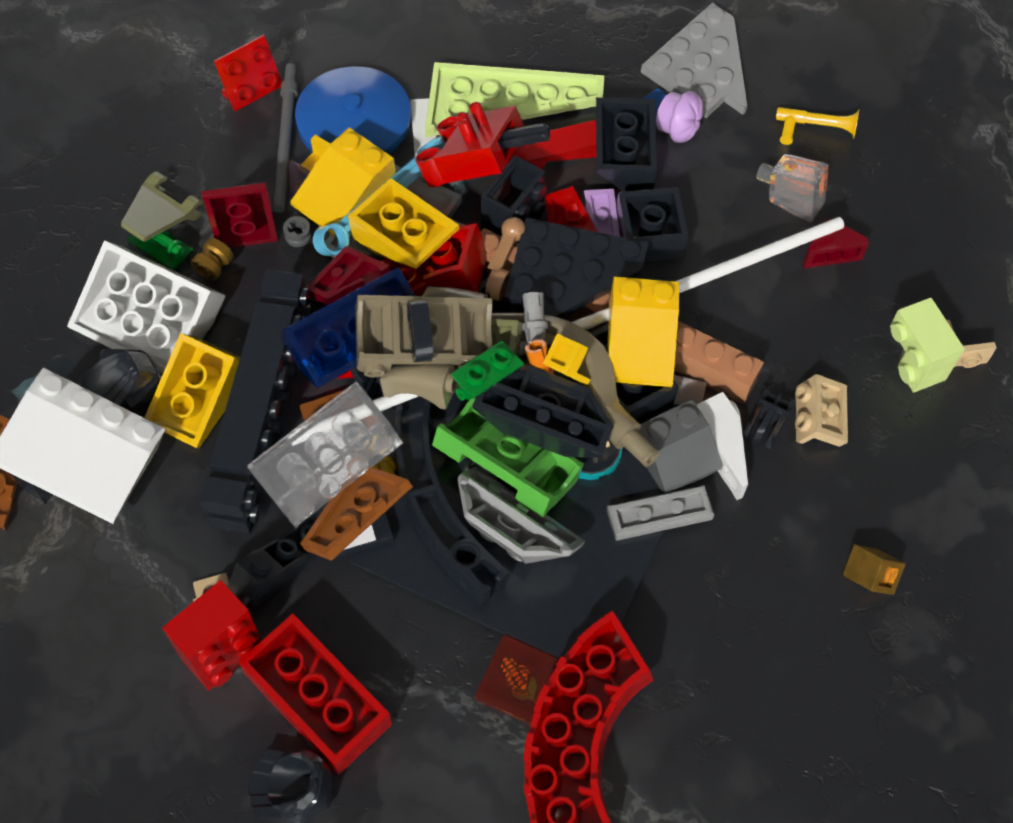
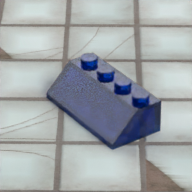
M399 267L283 329L280 336L296 365L316 388L357 367L355 306L358 295L416 296Z

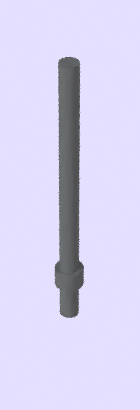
M292 63L287 64L285 67V79L281 83L280 91L283 101L273 209L278 213L285 211L294 99L298 96V83L296 82L297 66Z

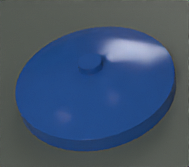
M343 67L318 76L305 87L296 104L295 120L301 140L312 153L311 138L314 135L331 144L350 127L387 154H391L402 144L410 130L411 106L407 93L391 76L368 67Z

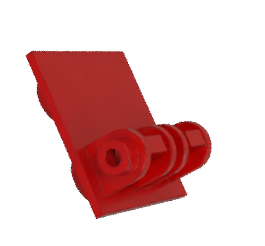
M265 35L213 61L224 86L221 89V93L226 100H230L235 112L281 87L282 80Z

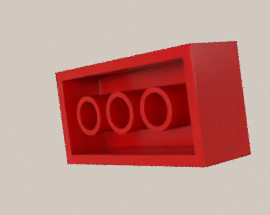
M294 614L290 615L238 661L244 675L314 750L329 762L330 767L338 775L392 725L390 713Z

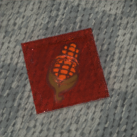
M503 635L474 696V700L530 725L537 698L544 684L546 685L556 669L559 659Z

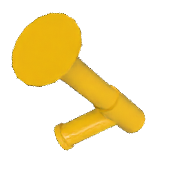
M778 107L776 120L785 121L780 142L784 145L792 144L795 123H810L842 128L848 131L854 139L859 109L853 115L834 116Z

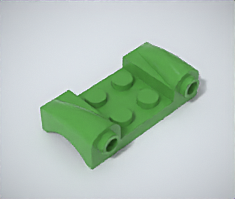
M476 397L468 401L464 409L454 420L448 424L441 423L437 427L432 446L458 463L465 457H468L518 490L515 500L542 518L577 482L584 465L574 457L561 456L500 432L472 408Z

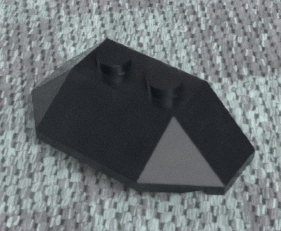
M528 364L523 365L478 395L472 406L475 411L500 432L564 457L601 458L613 428L611 420L607 418L602 406L590 388Z

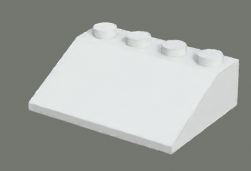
M104 241L67 327L111 349L142 350L151 356L163 374L180 333L203 339L213 325L226 295L121 245Z
M43 368L26 391L0 436V468L113 524L156 453L165 428Z

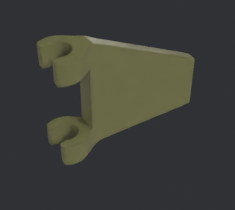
M155 171L142 184L122 220L121 227L145 242L184 220L195 221L200 218L201 213L196 210V207L203 204V200L195 195H190L182 204L178 203L164 194L165 189L159 186L167 180V177Z

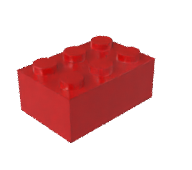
M222 580L218 581L162 627L181 660L208 691L214 686L220 687L231 678L232 671L239 666L238 661L262 641L249 610Z

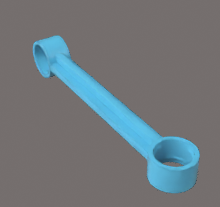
M441 136L422 146L417 151V154L432 147L442 150L446 143ZM416 156L391 177L405 188L422 175L415 161ZM359 205L336 224L324 225L315 231L313 244L317 252L324 256H333L349 245V236L352 233L348 215ZM328 229L333 230L338 238V245L334 251L328 249L324 242V235Z

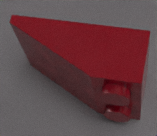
M266 183L201 191L215 239L220 240L229 248L278 241L274 209Z

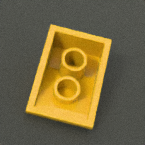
M349 127L327 147L290 201L291 206L320 227L336 224L396 173L394 158ZM327 230L334 237L337 236L333 230Z
M392 178L387 180L348 215L354 240L375 255L416 269L460 229L457 223Z
M626 277L613 278L609 297L607 352L613 365L616 383L672 387L679 315V282Z
M180 333L145 415V419L165 428L164 433L195 448H200L225 412L240 357L198 337Z

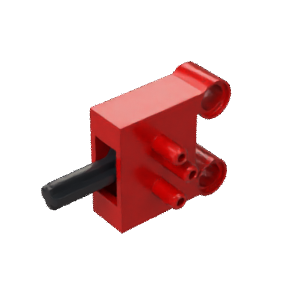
M473 102L469 106L472 114L467 115L466 112H460L456 116L442 120L437 125L438 133L446 143L443 149L440 150L437 147L428 148L419 153L415 161L427 186L430 188H435L445 183L502 174L518 146L548 141L550 139V127L544 123L524 126L516 105L484 112L480 102Z

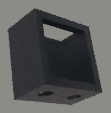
M514 155L504 168L502 174L497 176L481 196V231L485 228L503 236L501 232L502 224L510 217L520 218L524 223L526 218L538 220L546 207L544 203V195L547 190L545 185L546 171ZM511 174L510 193L502 203L493 199V195Z

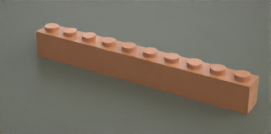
M483 228L481 235L484 241L486 259L483 278L486 279L489 277V268L487 267L494 256L502 236ZM515 244L505 266L507 271L511 272L519 244ZM610 293L569 314L565 318L575 321L608 308ZM678 321L674 371L690 379L706 382L707 387L719 393L724 392L727 397L745 404L758 380L764 362ZM608 322L590 328V330L595 331L596 329L608 324Z

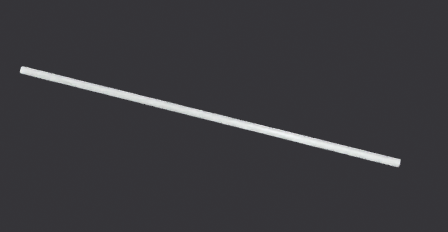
M837 217L677 280L675 282H679V293L843 229L844 222L841 217ZM609 307L571 323L588 330L608 322ZM546 332V344L550 345L553 343L555 336ZM526 340L520 344L519 356L526 354ZM397 394L391 398L382 396L288 433V437L292 446H295L418 396L413 394Z

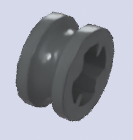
M294 216L287 219L283 225L285 240L289 245L302 247L311 240L312 233L307 219L301 216ZM298 229L302 233L297 235L293 230Z

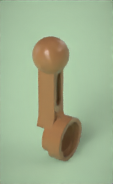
M510 217L503 222L501 227L503 236L487 267L489 268V278L485 293L489 294L490 298L499 302L505 295L511 273L505 270V266L516 242L520 241L521 234L525 231V223L517 217Z

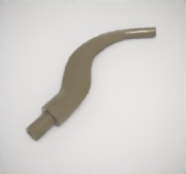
M492 312L491 319L519 320L525 323L524 313ZM545 315V321L548 322V330L546 332L553 336H556L558 333L588 347L587 353L578 369V374L591 380L588 385L577 381V384L592 390L607 418L611 420L613 428L608 440L617 449L625 447L645 467L650 466L659 457V451L639 433L641 425L620 404L617 397L613 365L604 346L591 333L580 326L558 317Z

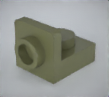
M491 319L492 345L494 346L503 341L515 355L519 356L522 322L519 320Z

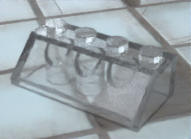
M356 381L248 464L247 468L296 528L403 442L386 417Z

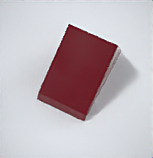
M844 226L843 229L813 240L805 255L803 267L806 269L862 260L869 245L868 238Z

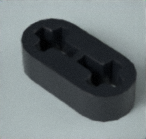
M408 300L407 322L412 360L414 363L431 362L433 359V340L427 300Z

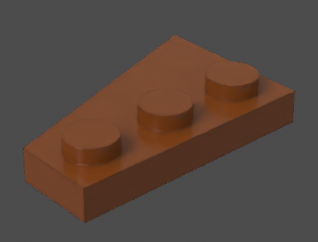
M356 462L300 544L306 551L332 561L413 486L406 478Z

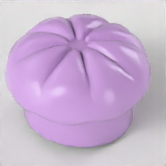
M688 91L684 94L670 92L666 95L657 111V129L670 134L674 142L683 143L690 140L699 129L700 120L703 118V102L700 96L693 91Z

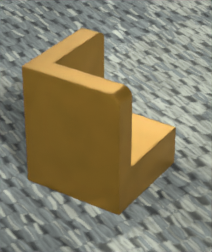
M854 544L844 570V576L872 592L894 595L906 563L879 549Z

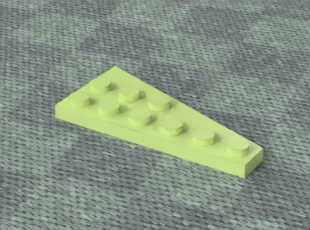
M434 62L425 138L439 135L436 127L442 120L456 116L460 112H466L467 115L472 114L469 106L473 102H480L484 112L516 105L522 120L595 107L596 97L603 98L604 75Z

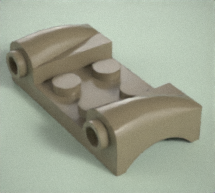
M428 286L423 294L424 297L488 298L486 294L451 287ZM392 364L391 369L386 371L380 378L384 397L391 398L397 394H413L429 400L440 409L446 410L458 387V383L451 376V373L458 369V365Z
M357 296L355 306L357 369L364 372V375L367 377L383 376L386 371L391 369L392 364L458 365L459 369L493 347L491 336L492 298ZM408 300H427L433 340V359L431 362L414 363L412 360L407 322Z

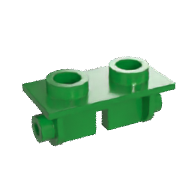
M166 231L145 242L133 234L127 239V242L172 270H175L194 251L193 248Z
M500 341L451 373L453 379L458 383V388L455 390L456 395L462 401L474 399L522 367L524 363L503 341Z

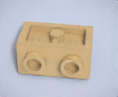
M817 374L799 384L795 392L796 442L804 444L815 438L838 447L848 443L847 385Z

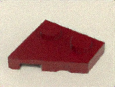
M345 246L307 288H310V297L333 307L389 278L393 273L389 265Z

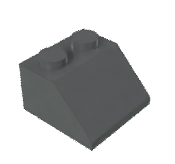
M693 399L640 424L641 429L639 433L659 451V457L647 469L663 494L678 491L722 469V462L711 427Z

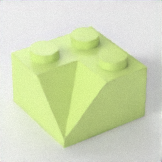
M932 298L898 310L890 325L893 338L900 342L903 347L898 364L899 375L902 381L909 385L913 393L945 381L965 350Z

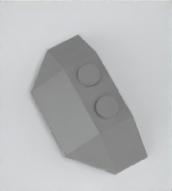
M476 466L460 473L458 484L465 519L472 527L479 531L484 539L495 542L507 550V554L511 558L523 561L526 564L570 556L584 545L585 540L548 515L542 518L515 500L516 494Z

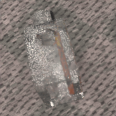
M785 154L775 167L762 163L757 172L756 179L770 184L769 200L773 204L812 223L825 203L829 164Z

